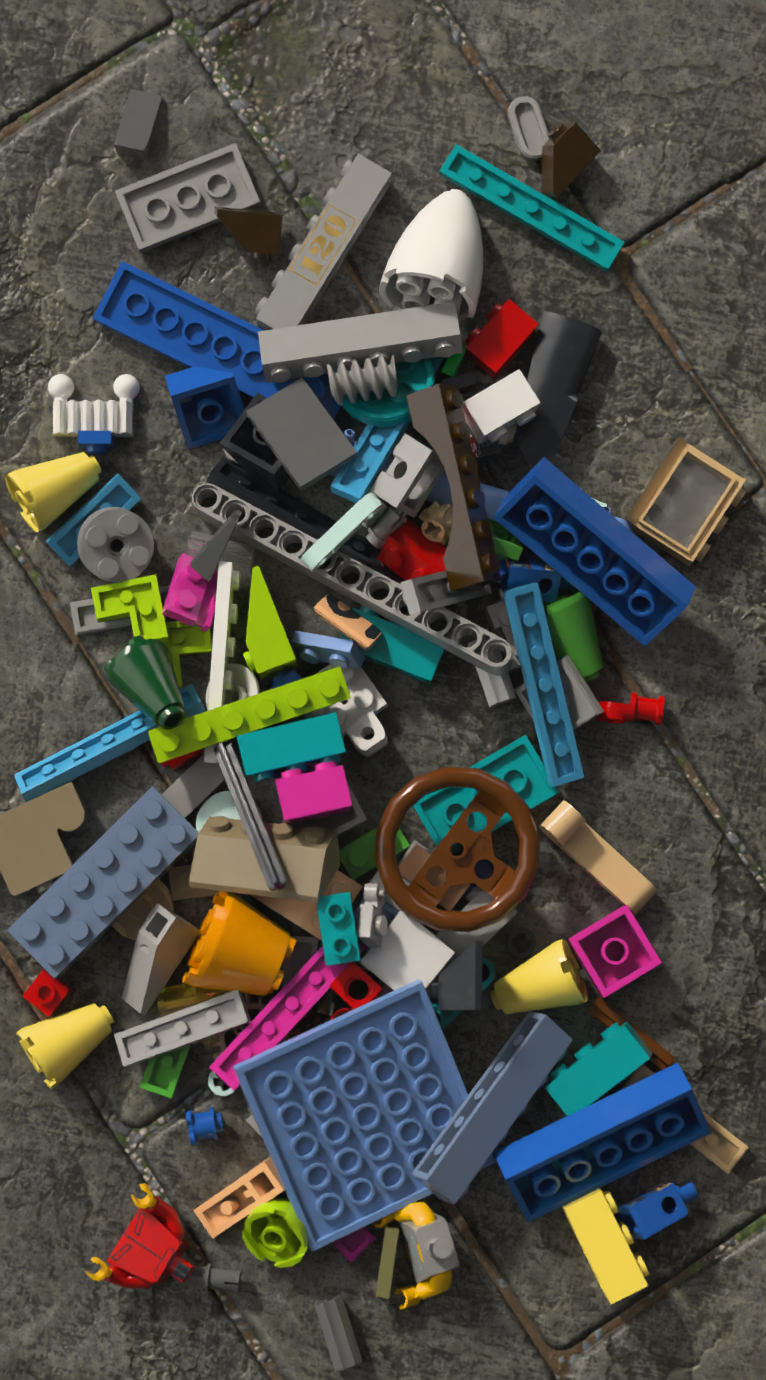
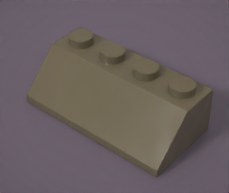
M210 816L197 835L189 885L193 888L319 903L340 866L337 831L326 830L321 827L309 828L292 826L288 823L274 824L264 822L288 881L282 890L270 891L242 821L225 816Z

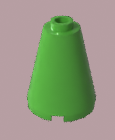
M576 588L575 591H572L573 596L558 595L555 602H543V607L555 657L559 661L566 655H569L585 682H588L600 676L598 670L603 668V662L590 599Z

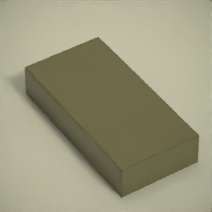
M385 1225L376 1297L390 1298L399 1234L398 1226Z

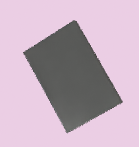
M303 377L246 411L247 417L300 491L305 490L357 458L356 450Z

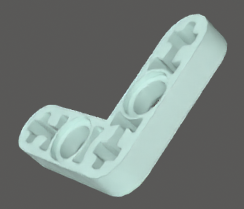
M368 493L314 543L300 560L311 572L315 571L362 526L367 528L375 526L386 514L390 506L376 494Z

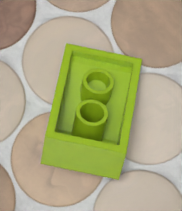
M256 566L252 568L246 645L249 651L243 653L249 671H252L254 675L258 674L260 680L263 681L278 675L283 670L294 669L298 665L260 567Z

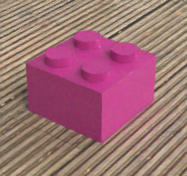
M335 761L315 765L316 771L303 774L302 769L282 772V779L275 781L285 823L292 824L353 810L343 765L336 766Z
M627 904L566 939L601 998H605L662 963Z

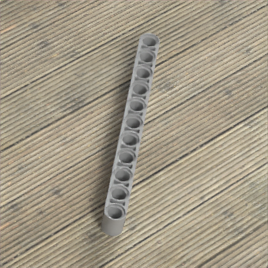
M202 484L194 490L192 502L199 517L204 521L220 528L235 510H239L245 514V517L241 522L237 523L232 536L495 676L503 675L511 669L513 663L512 649L509 643L499 636L444 607L411 616L403 615L401 609L406 604L403 600L401 584L339 551H336L329 558L331 563L327 568L316 569L311 572L300 559L318 541L317 539L213 484ZM213 497L217 499L216 503L210 508L201 506L206 498ZM269 527L274 530L273 534L268 538L257 536L258 532L263 528ZM292 543H300L302 545L301 550L297 553L291 554L286 552L287 547ZM350 573L360 576L359 580L351 585L343 582L344 577ZM383 588L389 591L388 596L383 600L372 598L373 592L377 589ZM441 619L447 622V627L442 631L436 632L430 628V624L435 620ZM465 635H471L477 639L476 643L471 647L461 646L459 640ZM494 651H502L506 654V658L500 663L491 662L488 656Z

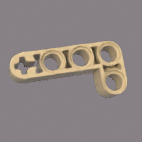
M563 800L539 828L622 905L627 904L632 914L636 915L658 891L657 888L586 824L585 818L574 807Z

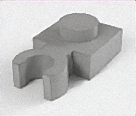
M378 883L365 884V904L360 906L357 938L368 948H381L382 937L387 933V919L382 913L386 892L384 889H379L380 885Z

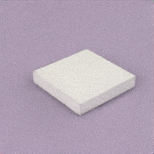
M400 910L387 926V933L382 937L381 948H369L359 962L393 990L399 989L418 979L423 982L426 989L455 952L422 924L407 917Z

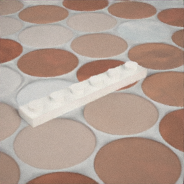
M219 561L208 711L226 705V690L231 691L233 685V671L228 670L229 657H234L236 646L235 637H230L231 624H237L238 604H233L234 591H239L241 573L240 571H235L236 565L233 562ZM217 744L205 748L204 763L219 764L214 753V748Z

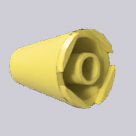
M81 452L11 471V473L5 476V481L14 503L18 502L23 510L20 514L34 532H39L48 527L99 481L98 474L101 473V468L93 455L88 457L86 453Z
M563 939L555 941L494 983L495 990L490 992L495 1008L497 1010L502 1009L505 1014L579 1005L588 1001L584 979L580 980L577 970L580 967L566 940L563 941Z
M95 1003L21 1028V1030L16 1032V1035L22 1039L19 1042L38 1073L43 1071L47 1078L44 1082L50 1089H53L112 1032L110 1024L114 1020L104 1005L98 1007Z

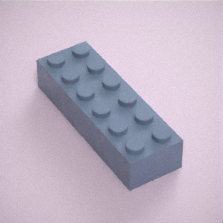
M152 786L7 931L54 979H59L196 843L199 832Z

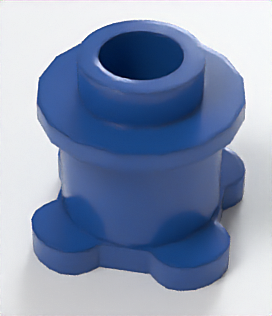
M210 1107V1111L194 1113L193 1110L186 1112L191 1146L197 1145L198 1140L214 1138L217 1141L219 1140V1133L225 1132L222 1112L216 1113L214 1107Z

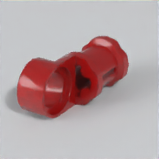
M631 692L629 704L599 702L604 712L597 715L596 719L615 724H624L626 721L633 722L634 719L654 721L655 725L661 726L665 696H659L655 699L637 696V693Z

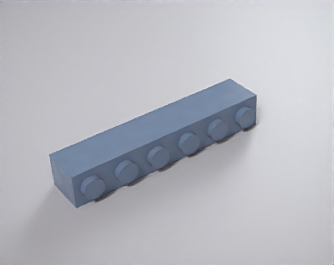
M529 1011L411 1175L439 1199L455 1205L467 1193L469 1184L476 1174L487 1165L489 1156L496 1146L505 1140L508 1135V1129L516 1118L525 1112L528 1102L536 1090L545 1084L551 1069L565 1056L567 1047L573 1039L547 1015Z

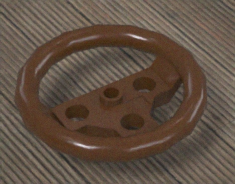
M442 767L414 777L390 799L376 828L375 864L385 892L407 917L437 931L472 932L500 922L525 899L539 870L540 835L529 806L506 781L478 768ZM447 787L473 788L477 790L478 793L442 838L409 886H407L402 879L395 859L396 835L407 811L425 795ZM473 812H480L486 817V826L479 832L470 830L467 825V819ZM506 812L511 816L519 838V859L515 871L494 856L491 831ZM461 843L463 853L461 855H453L450 849L452 844ZM487 859L493 865V873L487 879H480L475 875L474 866L479 860ZM434 866L442 867L446 872V880L440 886H433L427 881V872ZM475 883L495 898L491 903L467 912L446 911L436 908L451 886Z

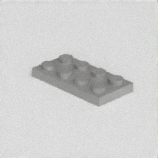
M236 143L115 190L139 253L220 222L219 218L214 214V206L253 209L261 205Z

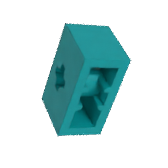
M350 892L322 896L319 903H316L326 966L359 961L360 954Z

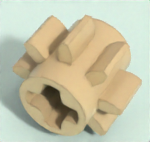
M434 501L429 508H425L419 515V518L424 521L420 528L427 539L434 542L441 541L443 545L448 542L452 528L453 507H451V504L439 505L437 501Z

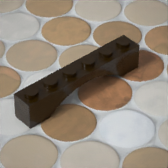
M436 384L406 395L413 428L424 436L436 451L445 468L450 484L453 504L452 528L449 543L443 557L450 591H467L501 581L500 561L493 544V530L488 522L485 509V495L480 487L477 473L478 464L473 456L470 443L471 433L465 421L462 407L463 398L458 390V385Z

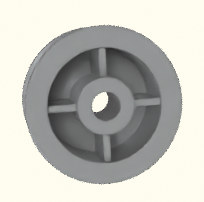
M107 507L95 511L83 522L77 537V549L81 561L89 571L105 581L118 583L136 578L147 568L153 556L154 540L150 528L141 517L124 508ZM119 539L118 548L111 549V542Z

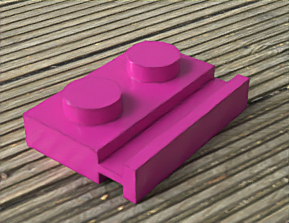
M182 553L177 561L162 614L189 626L196 625L202 628L201 631L206 632L211 626L215 612L218 570L215 571L210 581H207L190 566V562L194 557Z

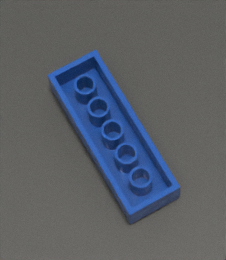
M545 457L502 499L493 516L496 521L644 646L684 611L690 603L695 586Z
M676 1063L493 1153L528 1223L711 1134V1130L692 1087L681 1067Z

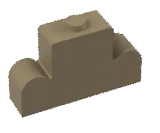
M69 782L0 814V871L11 895L21 897L36 889L38 894L44 893L74 864L61 832H79L85 827L88 820L87 809L75 783Z

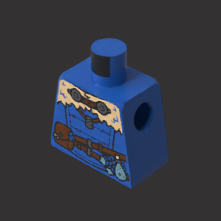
M523 548L518 561L509 557L507 560H500L502 580L499 582L502 591L530 583H538L542 601L555 602L559 589L575 591L576 589L531 549Z
M689 1179L677 1186L673 1182L660 1183L617 1205L619 1212L616 1214L620 1222L622 1221L626 1225L632 1238L646 1239L688 1215L685 1204L697 1199L698 1193ZM662 1200L664 1201V1209L661 1207Z

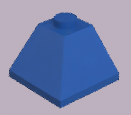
M195 366L165 376L187 449L223 439L244 412L233 373Z

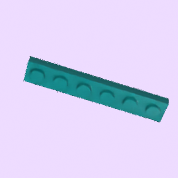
M457 144L439 171V175L605 272H608L624 246L625 242Z

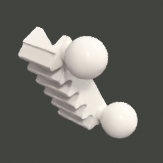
M64 374L53 376L48 383V391L54 398V437H78V430L111 431L114 437H133V398L139 393L140 385L138 380L130 374L120 375L115 380L113 389L116 396L120 398V402L115 400H109L108 402L102 400L94 402L88 400L81 402L69 400L67 402V399L74 392L72 379Z

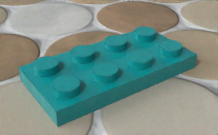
M526 735L469 767L481 769L506 781L527 803L530 810L559 793L556 786H549L545 766ZM447 787L425 795L413 806L436 847L478 793L477 790L473 788ZM480 812L471 813L467 819L469 829L474 832L483 830L486 826V817ZM506 812L491 832L512 821L511 816ZM458 842L452 844L450 848L451 853L454 855L462 850V844Z

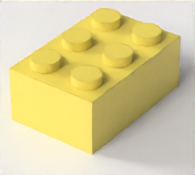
M598 1188L561 1206L610 1304L648 1286L644 1278L650 1275L648 1269L637 1252L632 1254L629 1245L633 1244L634 1241L626 1225L622 1221L617 1223L613 1214L619 1211L607 1190L602 1192Z

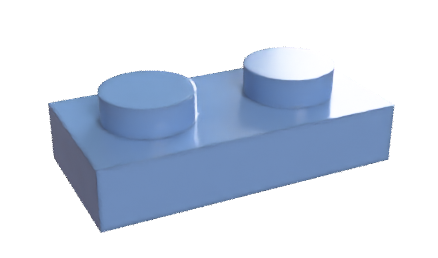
M295 631L291 641L300 658L311 664L323 662L335 667L340 666L341 669H346L347 667L361 669L365 659L363 653L353 640Z

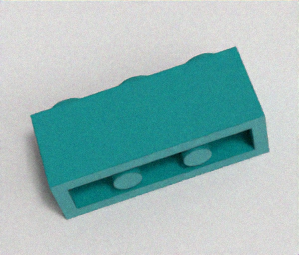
M361 606L360 610L352 608L382 631L380 637L369 651L359 647L365 659L431 685L445 649L393 621L389 622L378 618L380 614L365 606ZM343 634L341 635L342 639H348Z
M336 712L237 736L246 777H254L255 782L272 779L275 777L274 772L287 769V771L294 769L308 770L307 764L320 761L321 764L335 761V763L341 762L340 756L346 755Z
M628 1021L621 1026L615 1022L600 1034L603 1037L601 1042L594 1047L591 1043L586 1044L574 1054L577 1060L570 1066L566 1067L562 1063L548 1074L551 1080L545 1088L567 1116L592 1104L651 1058V1050Z

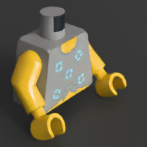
M423 1202L409 1204L374 1223L375 1227L381 1228L396 1219L401 1229L417 1286L409 1285L395 1290L394 1295L403 1293L405 1296V1304L398 1306L400 1309L419 1304L421 1299L425 1300L447 1291L451 1286L452 1271L459 1267V1261L446 1219L434 1213Z

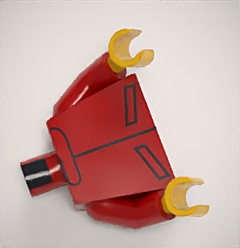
M140 1184L141 1189L147 1195L143 1199H138L135 1195L131 1194L132 1200L139 1207V1210L107 1259V1262L111 1265L107 1267L103 1260L93 1257L90 1260L101 1266L99 1272L95 1274L89 1271L85 1272L94 1281L105 1279L109 1283L126 1289H149L154 1284H163L169 1275L184 1284L192 1275L195 1266L181 1257L188 1246V1242L183 1238L185 1229L179 1215L173 1207L158 1196L153 1197L152 1191L147 1184Z

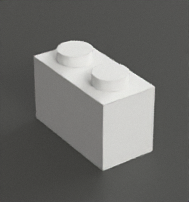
M520 369L464 401L462 407L465 421L481 444L490 439L491 443L499 440L508 433L506 428L516 422L519 426H522L536 416L534 412L541 402Z

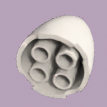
M452 189L443 192L429 202L415 216L398 240L387 262L379 286L380 295L390 308L397 305L401 309L455 302L458 323L459 320L467 317L473 318L482 283L483 244L476 211L472 201L463 191Z

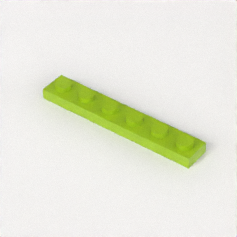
M339 666L185 718L179 726L173 729L164 730L162 727H158L147 732L157 761L162 763L236 738L238 735L251 733L351 699Z

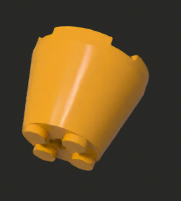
M217 890L212 900L214 906L212 909H209L199 929L201 932L194 941L187 964L192 968L188 974H184L182 982L196 988L228 992L239 990L244 994L266 996L267 993L272 994L273 990H277L281 984L284 971L280 969V966L285 958L290 957L296 939L291 938L287 930L234 892Z

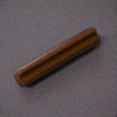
M596 998L590 1005L588 1012L607 1028L615 1022L621 1026L628 1021L652 1052L648 1062L659 1071L672 1066L675 1060L672 1054L603 998Z

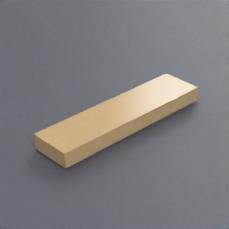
M642 1064L634 1071L621 1090L655 1073ZM703 1112L711 1134L690 1143V1145L729 1174L749 1147Z

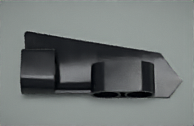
M543 311L527 378V382L541 403L534 412L536 416L522 426L517 424L514 443L531 469L543 457L553 464L580 396L578 395L602 335V331L595 326L549 311Z

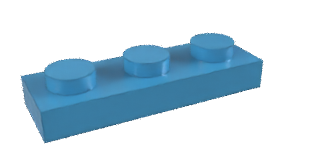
M116 474L45 542L70 567L79 558L77 549L79 530L83 522L92 513L107 507H120L130 510L142 498L119 474Z

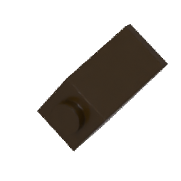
M561 122L548 133L549 140L542 146V194L548 198L558 197L601 152L576 122L564 124Z
M214 206V214L246 252H251V258L270 260L271 254L279 255L283 215L280 212Z

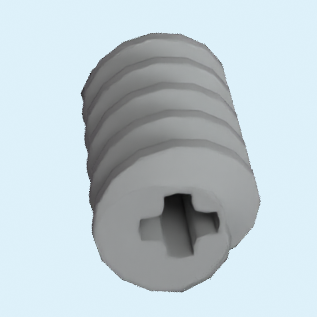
M393 354L390 365H387L383 356H379L377 367H374L370 358L365 359L363 369L360 368L356 360H353L350 371L346 369L343 362H339L337 373H334L330 364H327L331 395L339 406L343 405L345 395L348 396L352 404L356 403L358 393H361L365 402L369 401L371 391H374L379 400L383 398L384 389L388 390L392 398L396 397L398 383Z

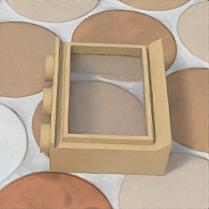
M679 436L625 520L632 525L634 532L690 567L694 559L701 562L711 545L706 543L711 533L714 532L718 535L729 518L724 516V513L729 505L736 508L746 493L741 488L746 479L738 476L691 446Z

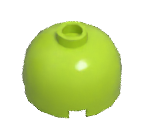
M275 1197L266 1203L260 1204L250 1212L244 1223L245 1228L242 1232V1238L247 1249L262 1262L265 1258L276 1262L274 1264L275 1267H292L301 1261L309 1247L306 1227L298 1219L287 1198Z

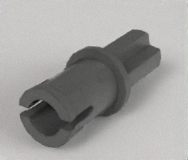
M208 1263L207 1267L194 1265L195 1269L192 1275L184 1284L173 1277L176 1284L204 1287L205 1291L214 1288L240 1292L242 1270L214 1268L212 1264Z

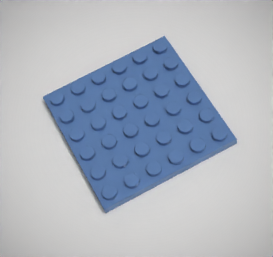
M419 979L232 1066L288 1199L298 1219L305 1225L308 1233L309 1248L312 1252L432 1194L430 1190L411 1174L468 1096L423 982ZM492 1153L484 1168L496 1163Z

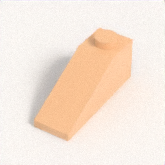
M271 1156L193 1210L212 1239L250 1214L254 1208L268 1202L285 1190Z

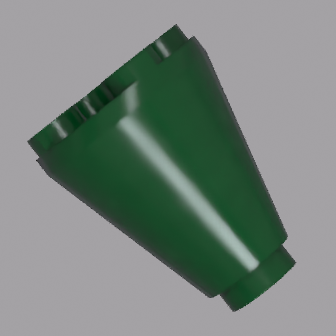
M140 635L131 638L127 642L126 648L104 666V671L108 676L110 684L156 725L161 726L162 729L170 730L179 726L185 719V708L169 649L160 640H145Z

